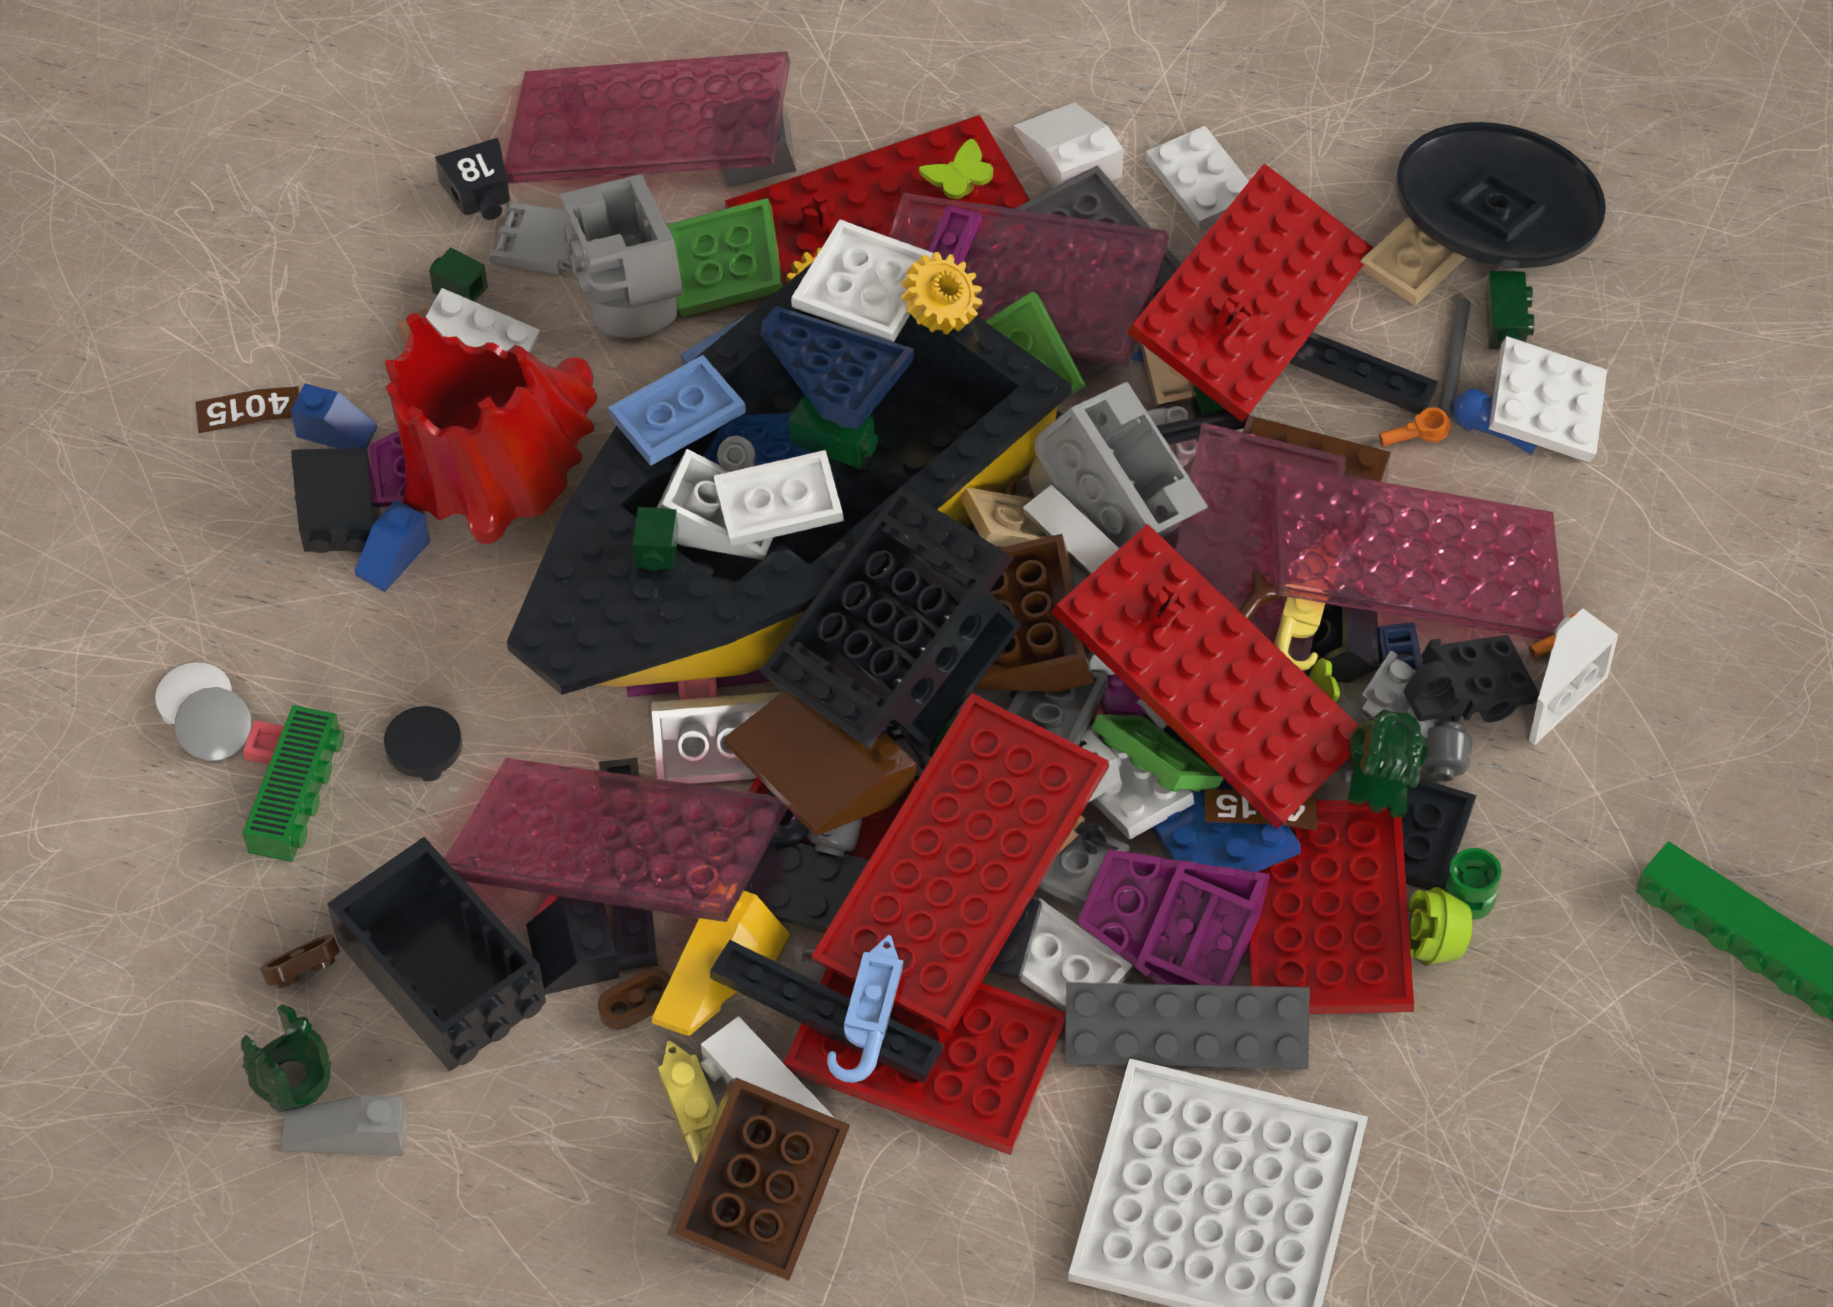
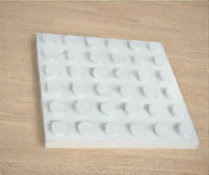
M1129 1058L1068 1273V1281L1169 1307H1322L1368 1117Z

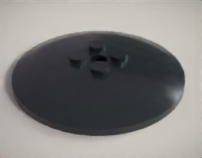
M1466 122L1434 129L1416 139L1406 149L1399 162L1396 174V190L1400 204L1411 221L1423 233L1441 246L1457 254L1491 265L1535 268L1569 260L1582 253L1595 241L1605 218L1606 202L1600 183L1588 166L1571 151L1555 141L1515 126L1489 122Z

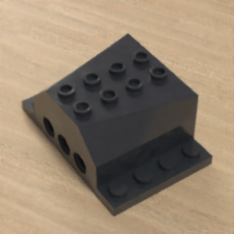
M900 486L759 672L868 749H870L890 721L894 722L929 749L1022 626L989 592L1012 559L998 547Z

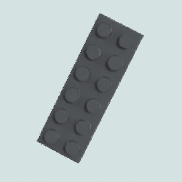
M1066 982L1065 1064L1128 1065L1130 1058L1159 1066L1308 1069L1310 988L1300 986Z

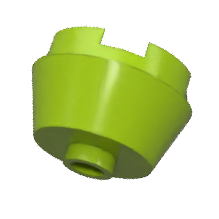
M1438 887L1428 891L1416 890L1408 902V912H1413L1409 932L1411 957L1419 961L1423 966L1459 960L1465 954L1472 937V913L1469 905Z

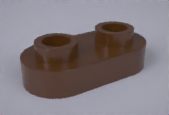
M324 935L268 961L260 970L267 985L276 984L277 988H284L297 982L299 974L312 968L314 971H318L332 965L336 961L334 957L340 952V949L333 935Z
M648 969L606 990L598 1002L601 1021L611 1029L620 1030L653 1015L671 976L661 969ZM651 991L661 992L657 997L648 995ZM616 1009H624L626 1011L621 1015L613 1014Z

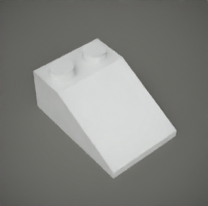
M1075 102L1014 125L1015 133L1052 188L1073 179L1097 165L1110 181L1122 177L1124 149L1105 123Z
M687 449L672 473L657 508L677 509L679 528L677 543L688 547L763 560L773 537L733 547L730 546L713 477L714 475L727 473V471L720 465Z
M1584 608L1572 618L1569 616L1565 617L1555 630L1556 639L1550 652V660L1538 697L1529 742L1533 745L1538 743L1608 678L1618 634Z

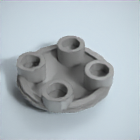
M220 687L203 688L190 694L179 706L175 717V734L182 749L193 757L205 761H218L236 757L241 752L251 731V714L245 702L233 691Z

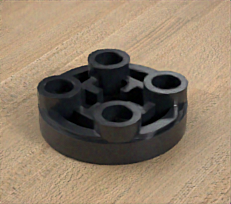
M418 706L403 711L390 722L384 735V746L387 759L395 769L412 777H421L424 781H434L457 760L462 748V737L457 721L448 712L437 707Z

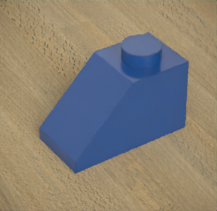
M306 383L290 410L296 437L338 449L367 448L377 430V423L339 392Z
M396 499L373 524L356 566L355 575L386 592L430 543L426 516Z

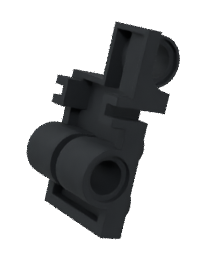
M1509 635L1443 644L1442 646L1440 638L1430 640L1421 655L1424 666L1414 673L1403 691L1418 721L1451 717L1453 722H1458L1461 716H1463L1464 720H1470L1473 713L1479 712L1485 722H1497L1510 716L1518 706L1534 704L1539 696V692Z

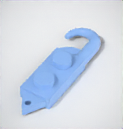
M891 935L885 937L869 953H863L844 1022V1035L848 1041L864 1048L859 1065L851 1070L843 1069L836 1062V1053L831 1051L828 1054L827 1064L830 1072L843 1082L855 1083L864 1080L871 1075L878 1060L903 970V960L898 959Z

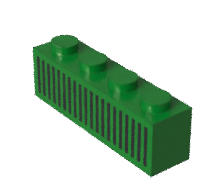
M292 705L242 832L248 853L293 862L297 849L304 847L307 839L308 820L310 816L316 815L320 803L319 792L322 784H327L331 776L332 757L334 752L338 753L343 745L344 731L340 730L335 713Z

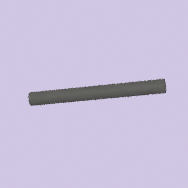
M1458 299L1456 302L1439 409L1443 410L1449 418L1453 414V400L1456 396L1471 305L1467 299Z

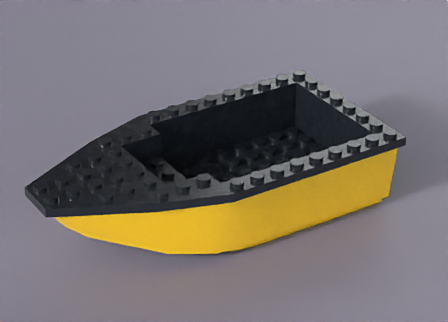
M812 263L694 358L696 359L704 355L743 400L746 413L742 415L793 413L804 396L802 390L760 335L763 320L776 306L842 326L792 307L791 297ZM910 314L894 343L913 348V360L869 415L874 418L875 435L878 436L873 454L866 456L859 468L828 458L844 521L773 537L763 560L688 547L677 543L673 570H648L635 567L632 543L638 507L657 508L672 473L685 451L688 449L703 457L721 427L650 466L616 425L562 512L507 639L508 651L561 695L593 685L625 687L738 676L762 669L900 486L967 528L972 523V520L961 502L966 488L1001 493L1008 483L1015 482L1017 484L1030 473L1031 464L1037 456L1034 447L1035 439L1055 421L1058 405L1072 394V384L979 316H976L962 330L957 331L953 328L948 334H944L942 330L931 332L928 327L917 324V320Z

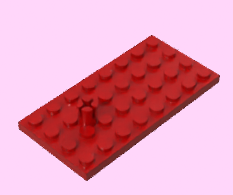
M977 115L725 200V209L768 198L772 207L783 285L787 283L785 281L787 274L794 273L791 269L792 264L795 261L802 263L801 257L805 252H808L814 258L815 252L818 248L824 246L839 220L927 251L947 205L979 212L983 218L979 225L981 227L1029 202L1030 198L982 117ZM969 139H974L982 152V162L989 163L993 167V178L989 183L985 185L974 184L973 190L968 195L963 196L961 199L953 200L944 195L943 187L931 184L919 174V167L934 164L948 165L950 162H954L963 144Z
M1264 163L1136 319L1127 333L1241 422H1244L1363 267L1360 261L1373 247Z
M1149 524L1143 527L1056 604L1051 611L1058 620L1276 829L1351 757L1350 739L1353 730L1358 724Z
M971 693L811 955L813 962L855 983L863 953H869L885 937L891 935L898 959L903 960V970L893 1004L951 1034L1108 770L1109 761Z

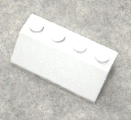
M782 692L652 702L658 786L755 779L757 776L724 744V737Z

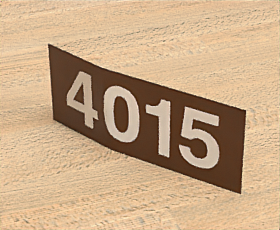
M299 387L257 389L196 401L198 432L204 433L265 420L292 418L290 410L299 395Z
M1204 789L1205 822L1271 824L1237 790ZM1310 797L1282 825L1317 830L1316 798Z

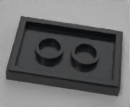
M1420 778L1416 788L1407 786L1408 798L1406 803L1408 807L1405 816L1402 818L1406 884L1427 891L1434 887L1445 891L1451 861L1458 853L1477 795Z

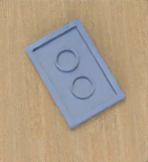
M704 355L608 407L609 417L650 466L746 413L743 400Z

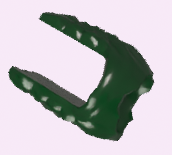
M1383 709L1377 715L1358 725L1352 732L1350 751L1354 765L1347 800L1350 804L1355 803L1357 805L1367 802L1369 809L1374 813H1381L1383 808H1386L1390 817L1403 818L1408 807L1406 803L1408 798L1407 786L1417 787L1421 778L1419 768L1427 758L1428 745L1421 735V727L1416 718L1409 713H1398Z
M283 1004L277 1007V1011L285 1030L284 1035L273 1040L262 1049L257 1047L255 1042L247 1035L241 1040V1050L244 1053L242 1067L246 1075H248L250 1087L260 1098L269 1102L270 1106L278 1113L288 1109L295 1110L315 1103L328 1087L331 1066L327 1046L319 1033L312 1029V1024H310L308 1018H297L295 1010ZM288 1061H297L303 1064L307 1070L306 1078L295 1087L288 1086V1077L280 1067V1065Z

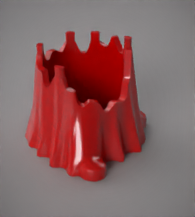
M412 313L406 318L410 331L403 353L393 360L385 361L386 370L391 382L387 385L386 391L390 396L405 457L403 503L416 511L430 512L438 520L446 519L454 514L464 515L474 539L482 544H491L503 536L513 519L518 517H538L544 514L553 501L566 489L569 469L579 464L583 458L581 452L577 449V444L582 437L593 432L595 428L592 420L587 417L589 409L596 403L598 398L595 389L592 387L594 381L593 372L589 363L579 357L567 358L555 368L545 365L518 345L512 346L508 351L503 350L493 342H486L485 345L478 347L468 346L457 336H443L426 316L421 318L419 314Z

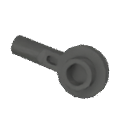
M738 435L730 436L720 444L717 452L718 462L727 472L756 466L755 448L745 437Z

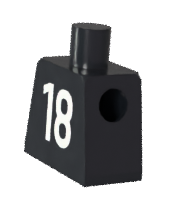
M498 137L435 156L439 182L462 214L470 215L481 212L486 220H494L502 214L501 205L510 201V195Z

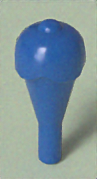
M1471 388L1454 398L1453 418L1459 426L1467 431L1475 429L1508 440L1528 454L1533 453L1537 445L1488 429L1492 402L1490 401L1492 397L1480 389Z

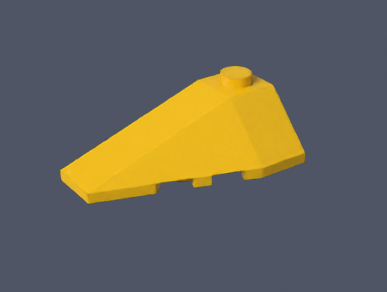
M722 882L718 884L704 907L652 1016L653 1024L690 1036L721 1010L722 1004L737 991L711 979L710 970L729 940L775 962L778 961L790 941L791 934L757 895Z

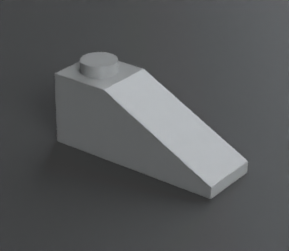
M359 1095L288 1110L285 1113L281 1151L403 1156L408 1124L403 1097Z

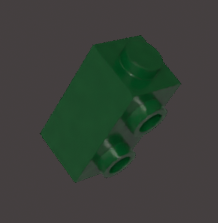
M1489 271L1486 288L1489 349H1500L1506 336L1526 342L1527 336H1533L1534 314H1528V308L1532 307L1533 289L1532 286H1526L1525 272Z
M805 394L788 419L791 444L812 452L826 450L828 458L855 468H859L866 456L873 454L877 445L878 436L875 435L873 417L868 416L859 429L841 427L835 422L823 419Z

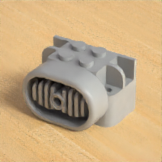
M639 174L561 193L560 199L567 213L569 223L564 225L565 236L568 245L572 246L573 255H570L571 267L574 276L578 277L581 292L585 294L591 315L597 327L605 334L613 337L639 338L657 333L669 326L678 314L677 296L683 294L674 239L643 175Z
M1128 382L1071 407L1035 439L1034 447L1037 456L1030 467V484L1034 496H1038L1050 485H1053L1119 549L1147 524L1163 537L1177 529L1184 520L1208 508Z

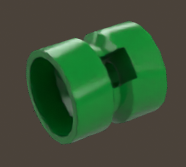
M1479 848L1464 849L1457 853L1451 861L1445 891L1469 905L1472 920L1483 918L1494 908L1502 872L1500 862L1492 853Z

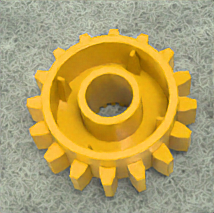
M935 252L930 258L923 255L905 272L907 276L901 281V286L906 289L901 295V299L905 300L908 308L906 311L911 313L917 320V324L928 327L931 332L942 330L944 334H948L953 328L957 331L962 330L977 316L976 310L982 305V300L976 296L982 291V288L972 284L971 281L976 277V274L965 273L966 263L964 261L957 266L954 264L953 255L949 254L945 260H942L940 253Z

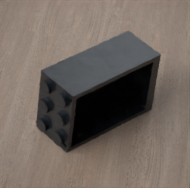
M425 837L327 903L338 945L449 1071L458 1065H465L472 1061L479 1050L492 1041L496 1042L504 1038L514 1025L524 1018L529 1019L535 1016L546 1003L539 962Z

